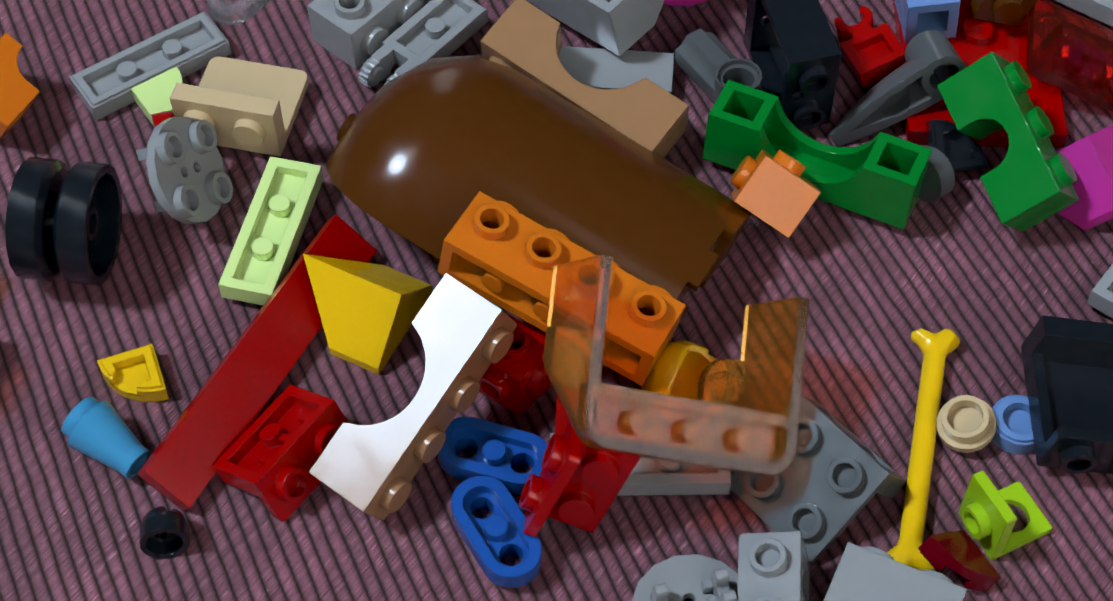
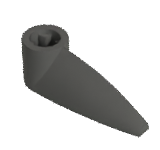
M926 30L917 34L909 41L904 54L906 62L872 87L829 133L836 147L885 129L943 100L937 85L966 68V64L942 32Z

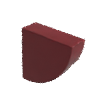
M964 530L931 534L918 548L921 551L920 553L939 572L948 566L954 572L966 578L967 580L963 586L968 589L988 591L1001 578Z

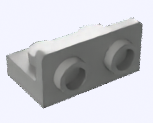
M801 531L744 533L739 536L737 601H810V562Z

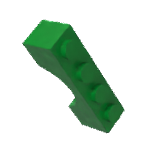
M728 79L708 114L703 159L736 170L747 155L755 159L763 149L774 157L780 149L806 167L801 176L815 184L821 193L817 199L904 230L921 193L932 149L883 132H879L871 141L856 147H835L820 143L802 133L791 123L782 109L778 96Z

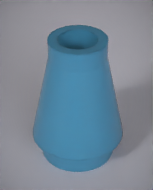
M93 396L87 397L70 411L62 424L61 432L68 437L69 447L118 471L126 479L136 476L151 456V451L140 443L109 401L99 402Z

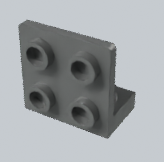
M802 395L731 476L730 489L773 531H801L809 562L814 563L876 493L891 499L906 483V480L822 404Z

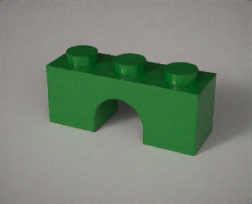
M990 52L937 85L958 131L978 140L1000 129H1005L1007 132L1009 147L1004 160L996 168L980 177L1003 225L1024 232L1079 201L1072 183L1077 181L1076 173L1066 156L1061 152L1056 153L1049 136L1054 134L1053 126L1045 112L1039 106H1033L1027 90L1032 88L1031 81L1023 67L1016 60L1010 62Z

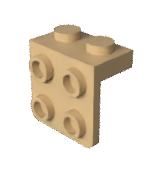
M218 56L209 61L199 86L176 83L170 96V102L174 117H189L194 121L206 120L210 122L217 134V146L281 157L307 90L308 78L304 71Z

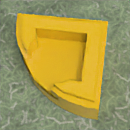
M153 344L97 360L104 380L119 395L139 402L169 400Z

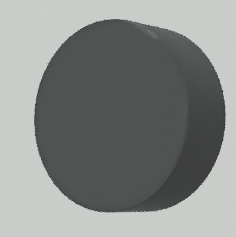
M924 146L932 149V153L918 198L925 202H935L953 190L955 174L949 159L944 153L935 147Z

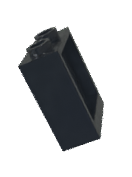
M748 0L743 42L750 60L757 64L762 71V90L779 97L784 113L797 129L807 130L818 125L828 124L830 122L842 53L819 1Z

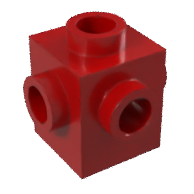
M506 313L518 324L513 331V343L509 351L499 362L491 363L478 382L480 384L479 392L522 417L533 402L546 393L554 381L557 373V368L554 366V340L546 332L528 322L523 323Z

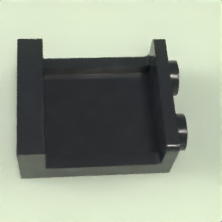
M1043 315L1021 345L1037 466L1060 468L1062 471L1070 474L1085 472L1113 474V324Z

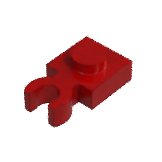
M866 6L858 8L861 22L856 25H846L841 17L834 19L837 36L841 42L840 47L843 58L863 89L881 81L906 62L904 56L905 49L887 23L875 27L872 12Z

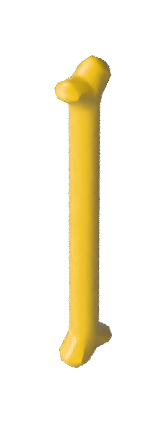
M919 328L910 335L911 341L921 350L923 360L901 527L897 544L887 553L895 561L920 571H934L935 568L920 553L921 551L918 548L923 544L937 435V416L940 411L945 362L948 354L959 347L960 338L952 329L945 328L937 333H932Z

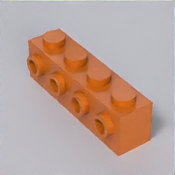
M481 191L478 192L443 241L437 272L442 275L448 274L483 298L641 386L673 337L686 307V304L673 298L665 289L647 284L622 270L611 259L598 257L571 242L560 231L540 225L520 214L511 204L497 201Z

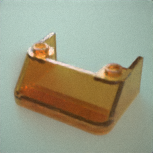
M598 255L553 266L543 357L544 369L578 438L586 446L595 450L752 475L779 474L791 465L797 447L809 309L808 298L795 297L745 306L740 361L721 359L709 363L700 375L697 400L601 383L602 356L613 257Z

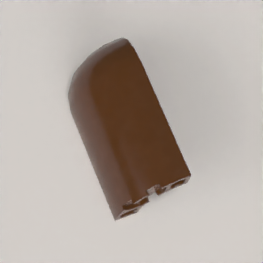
M476 55L433 58L389 81L365 104L357 115L352 113L346 118L337 134L339 142L325 165L332 183L353 204L439 260L444 239L478 192L481 191L497 201L511 204L520 214L540 225L560 231L571 242L598 257L611 259L622 270L647 284L665 289L673 298L680 302L689 288L697 291L699 286L701 288L705 286L715 270L727 257L752 214L734 202V200L513 68ZM686 305L678 325L687 313L689 306Z

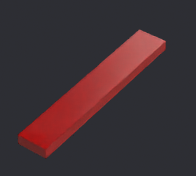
M338 215L329 218L137 474L182 511L190 509L215 475L216 471L212 466L249 428L323 326L303 254L368 263L377 250Z

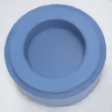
M1009 395L997 401L992 409L996 417V432L992 441L1002 450L1012 454L1021 455L1034 452V437L1028 397L1024 395Z

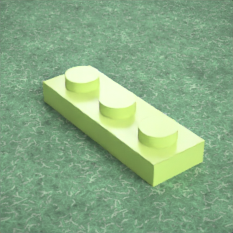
M270 156L218 286L222 298L257 305H264L289 271L324 179L322 166Z

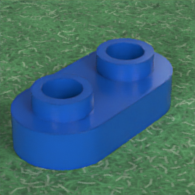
M459 417L453 419L444 432L446 440L437 454L441 468L454 478L466 480L474 476L493 477L502 482L511 494L521 495L531 473L540 475L547 443L533 433L474 417ZM466 449L476 452L470 458H462L457 455L460 451ZM518 465H528L532 468L528 473H516L513 471Z
M474 476L460 483L454 490L451 498L452 519L486 577L494 584L505 588H517L531 582L541 568V542L537 535L532 537L523 534L526 517L509 490L502 482L489 476ZM478 509H488L492 512L489 517L483 519L472 515ZM508 555H516L522 559L519 564L514 566H508L501 562Z

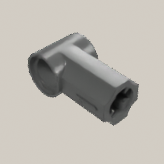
M699 28L687 34L682 44L675 49V62L714 104L728 79L762 90V71L759 66L750 60L736 58L712 32H704Z

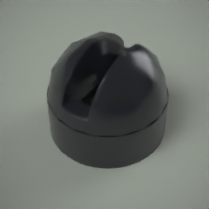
M157 506L143 517L140 526V548L143 553L157 559H169L181 555L188 549L189 526L181 511L175 508L171 511H166L164 506Z

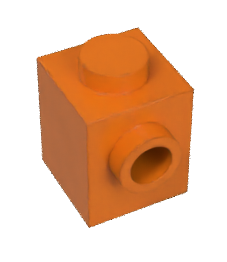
M763 149L755 159L747 155L730 180V183L736 186L731 193L734 202L788 238L821 192L815 184L801 176L806 167L780 149L774 157Z

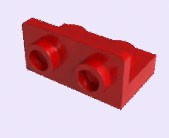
M289 385L212 467L223 482L260 497L274 518L286 521L321 483L309 471L342 423L349 422L335 400Z
M575 414L562 436L553 434L543 455L540 475L531 473L525 482L519 500V508L526 510L523 534L536 537L547 517L594 533L640 460L643 439Z

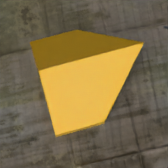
M303 254L330 354L379 375L412 325V321L432 294L433 286L385 265Z

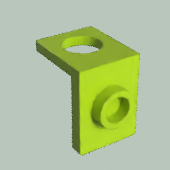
M983 470L971 476L958 514L962 518L969 534L978 541L991 561L1050 533L1052 525L1021 482L1017 481L997 490ZM1008 504L1019 507L1025 513L1027 526L1023 530L1012 532L1017 517Z

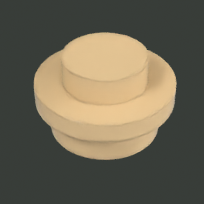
M971 395L954 397L938 413V435L942 442L954 451L971 453L981 450L992 441L995 435V414L985 401Z

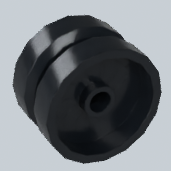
M28 158L22 162L14 176L7 204L5 220L6 249L13 272L17 277L42 281H52L62 273L65 281L75 284L101 286L108 279L114 267L122 228V194L120 180L115 168L106 163L80 161L69 170L66 163L58 159Z

